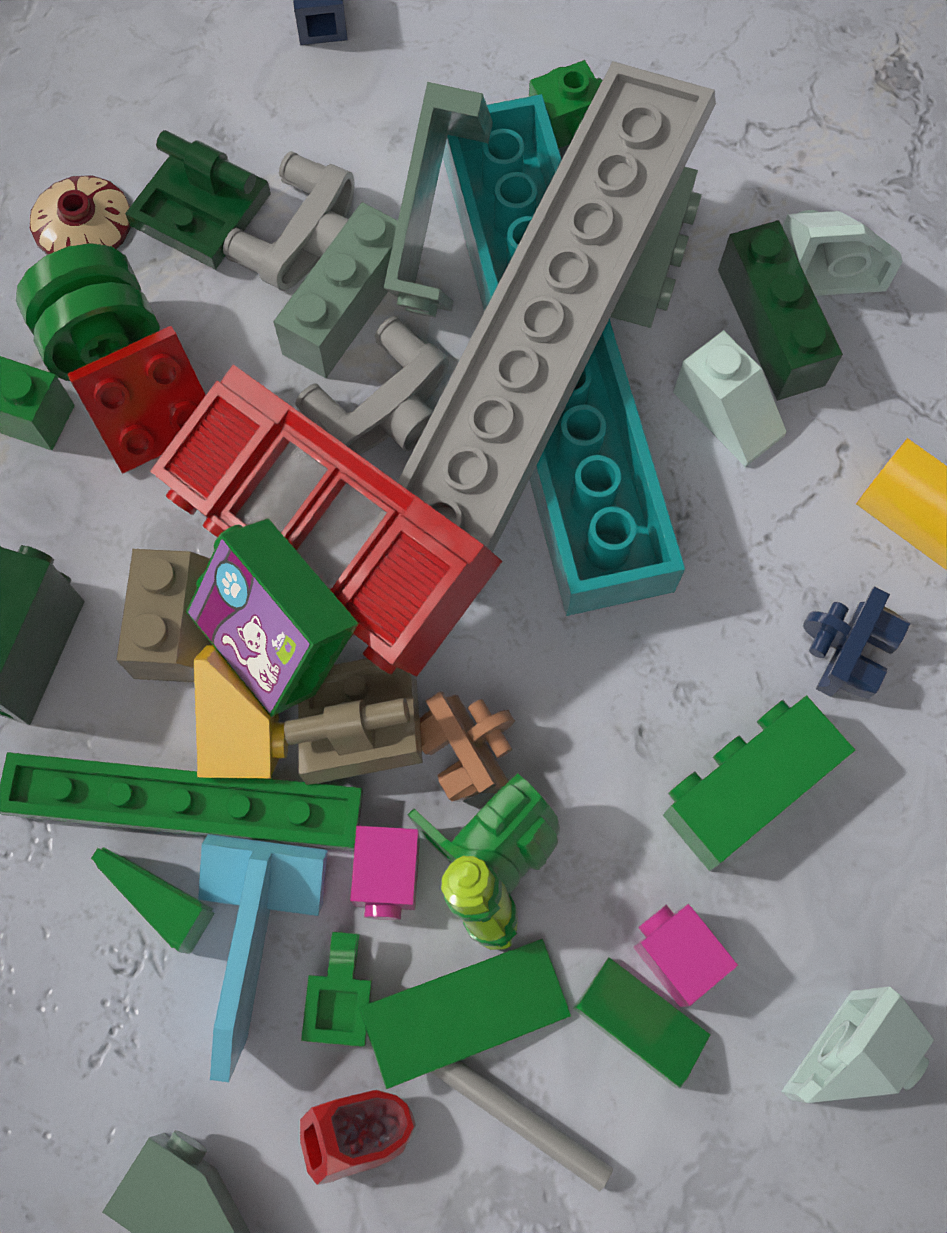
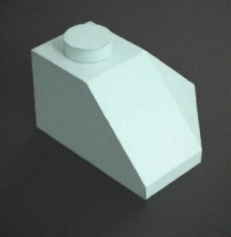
M805 210L797 214H787L784 221L783 229L815 296L887 291L902 264L901 253L864 224L840 211L818 212L815 210Z
M890 986L851 991L781 1092L791 1100L814 1103L897 1094L902 1087L905 1090H909L921 1079L928 1067L929 1059L924 1055L934 1039L902 996Z

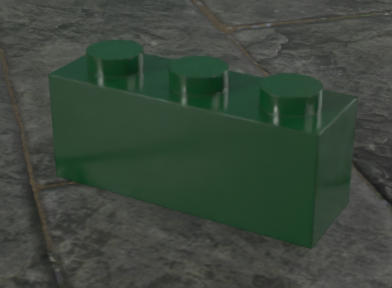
M776 220L729 234L718 272L776 400L778 401L826 386L843 353L780 221Z

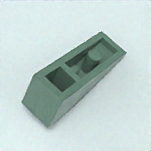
M174 1130L171 1137L161 1133L148 1138L102 1213L131 1233H250L218 1170L203 1159L207 1153L206 1148L195 1139L177 1130Z

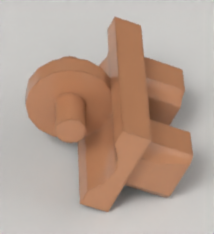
M439 691L426 700L430 710L420 718L422 751L426 755H433L448 744H451L459 758L458 762L437 775L440 785L451 802L462 801L479 793H497L509 781L486 742L489 743L497 758H501L511 752L512 748L503 732L514 724V718L509 710H503L492 715L483 699H480L468 707L477 723L475 725L458 695L446 697L444 692Z

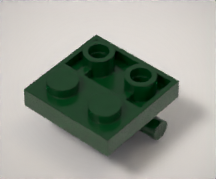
M163 130L157 138L156 147L159 151L169 155V157L126 211V218L131 227L216 270L226 256L223 252V245L227 235L235 228L244 232L271 195L269 183L267 180L229 162L228 156L225 153L199 140L191 143L167 130Z

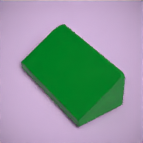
M610 957L607 958L573 1007L575 1011L665 1081L681 1089L711 1036V1034Z

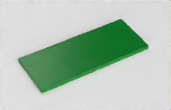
M543 938L359 1007L385 1089L392 1088L571 1017Z

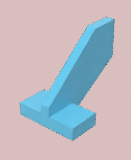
M208 834L203 841L198 900L239 905L213 1028L210 1080L230 1082L248 1039L270 910L319 916L323 905L328 850Z

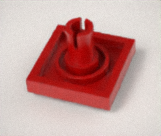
M172 326L68 373L73 387L122 474L161 456L206 396Z

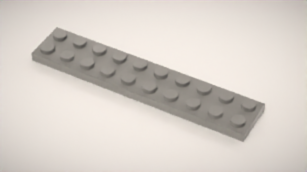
M612 61L397 482L484 544L492 552L716 105L714 89ZM384 510L382 511L371 534L376 529L381 520L384 518V516L387 514V512H385Z

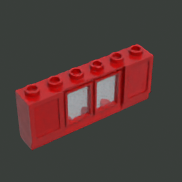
M234 364L220 382H215L150 470L152 474L170 487V490L165 495L169 500L191 515H194L199 510L208 517L202 526L217 538L231 526L239 524L244 527L269 518L359 623L352 636H357L368 645L362 654L390 675L393 674L396 668H400L417 677L503 562L484 544Z

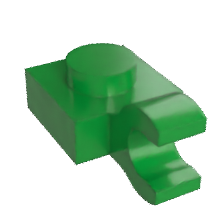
M332 932L328 976H308L301 1041L365 1047L367 1030L359 1007L370 1003L372 980L354 979L360 934Z

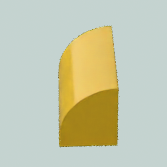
M907 438L869 485L856 505L947 570V466Z

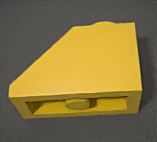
M206 645L194 659L197 776L203 778H271L279 758H287L289 744L284 733L285 722H279V714L271 717L213 645Z

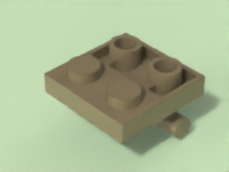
M367 658L333 665L316 695L298 704V719L285 721L284 723L287 743L289 745L298 744L299 775L306 785L423 763L417 677L400 668H396L393 674L390 675Z

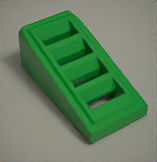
M102 847V849L97 848L91 857L97 868L171 948H175L181 953L190 954L214 916L213 908L122 855L105 847Z

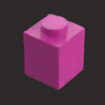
M356 826L350 901L355 907L365 908L364 918L401 920L402 910H415L420 849L418 829Z
M666 904L638 927L645 938L633 948L679 1007L691 1006L738 966L689 904L680 908L675 913Z

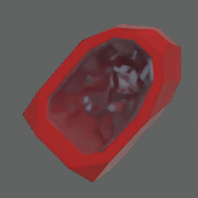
M372 1090L311 1107L300 1119V1144L307 1173L316 1185L334 1182L346 1176L377 1168L403 1153L416 1127L413 1113L408 1104L397 1095Z

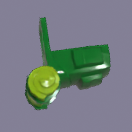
M518 773L487 802L451 842L416 809L411 810L407 814L420 834L451 863L442 876L441 885L444 900L453 915L463 920V925L471 939L489 950L507 949L512 945V938L517 934L518 908L510 894L518 886L520 879L530 869L540 870L546 864L547 859L558 844L557 836L560 832L558 817L553 809L534 787Z

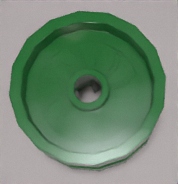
M88 243L60 249L44 256L31 266L17 285L16 303L26 325L34 335L33 341L43 363L50 373L56 374L58 378L65 381H70L68 373L160 330L156 316L145 294L141 292L140 284L126 255L112 246Z

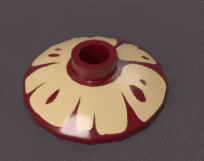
M93 175L71 176L53 183L39 195L31 209L29 228L38 248L46 255L68 246L88 243L112 246L117 249L123 244L131 229L125 215L130 206L124 193L111 181Z

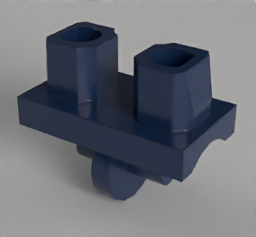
M874 586L866 601L860 602L857 605L848 624L844 622V619L849 609L840 602H833L828 613L820 611L808 613L803 628L814 638L809 652L815 657L825 658L830 646L836 648L816 690L832 697L839 689H842L847 693L867 700L877 693L887 674L888 668L861 655L868 642L892 654L903 641L911 624L894 611L885 607L890 596L889 593Z

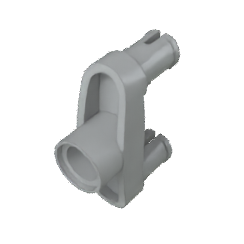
M293 151L288 152L281 161L279 176L282 177V183L309 193V195L288 223L277 242L270 244L243 232V230L235 228L227 235L223 245V252L228 260L259 273L262 281L282 290L293 287L315 266L349 220L346 216L353 200L355 185L352 172L333 164L324 166L304 158Z
M392 316L379 326L375 333V341L403 367L399 372L384 383L353 412L347 413L316 383L305 388L295 402V406L300 413L359 455L375 447L388 437H391L404 451L414 449L433 413V410L426 402L443 380L449 366V358L433 343L425 344L400 319Z

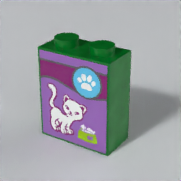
M269 518L244 527L239 524L231 526L215 540L213 545L214 552L204 573L196 582L197 589L186 613L268 714L273 717L316 695L359 623Z

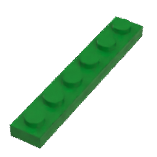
M7 752L0 782V814L201 836L213 834L280 844L354 851L356 826L360 824L364 792L362 788L317 783L306 785L305 782L268 778H203L197 776V771Z

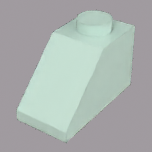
M724 330L683 361L673 393L744 467L748 466L785 436L787 431L762 368Z

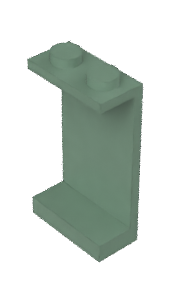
M427 82L384 289L398 298L396 305L405 307V311L436 318L437 309L452 311L454 301L441 289L416 284L447 135L484 143L489 142L493 121L483 93Z

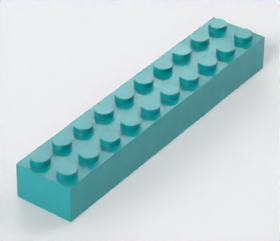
M542 94L488 104L487 107L493 121L488 143L447 135L443 161L484 311L562 161ZM609 318L529 479L566 616L674 593L685 571L680 549Z

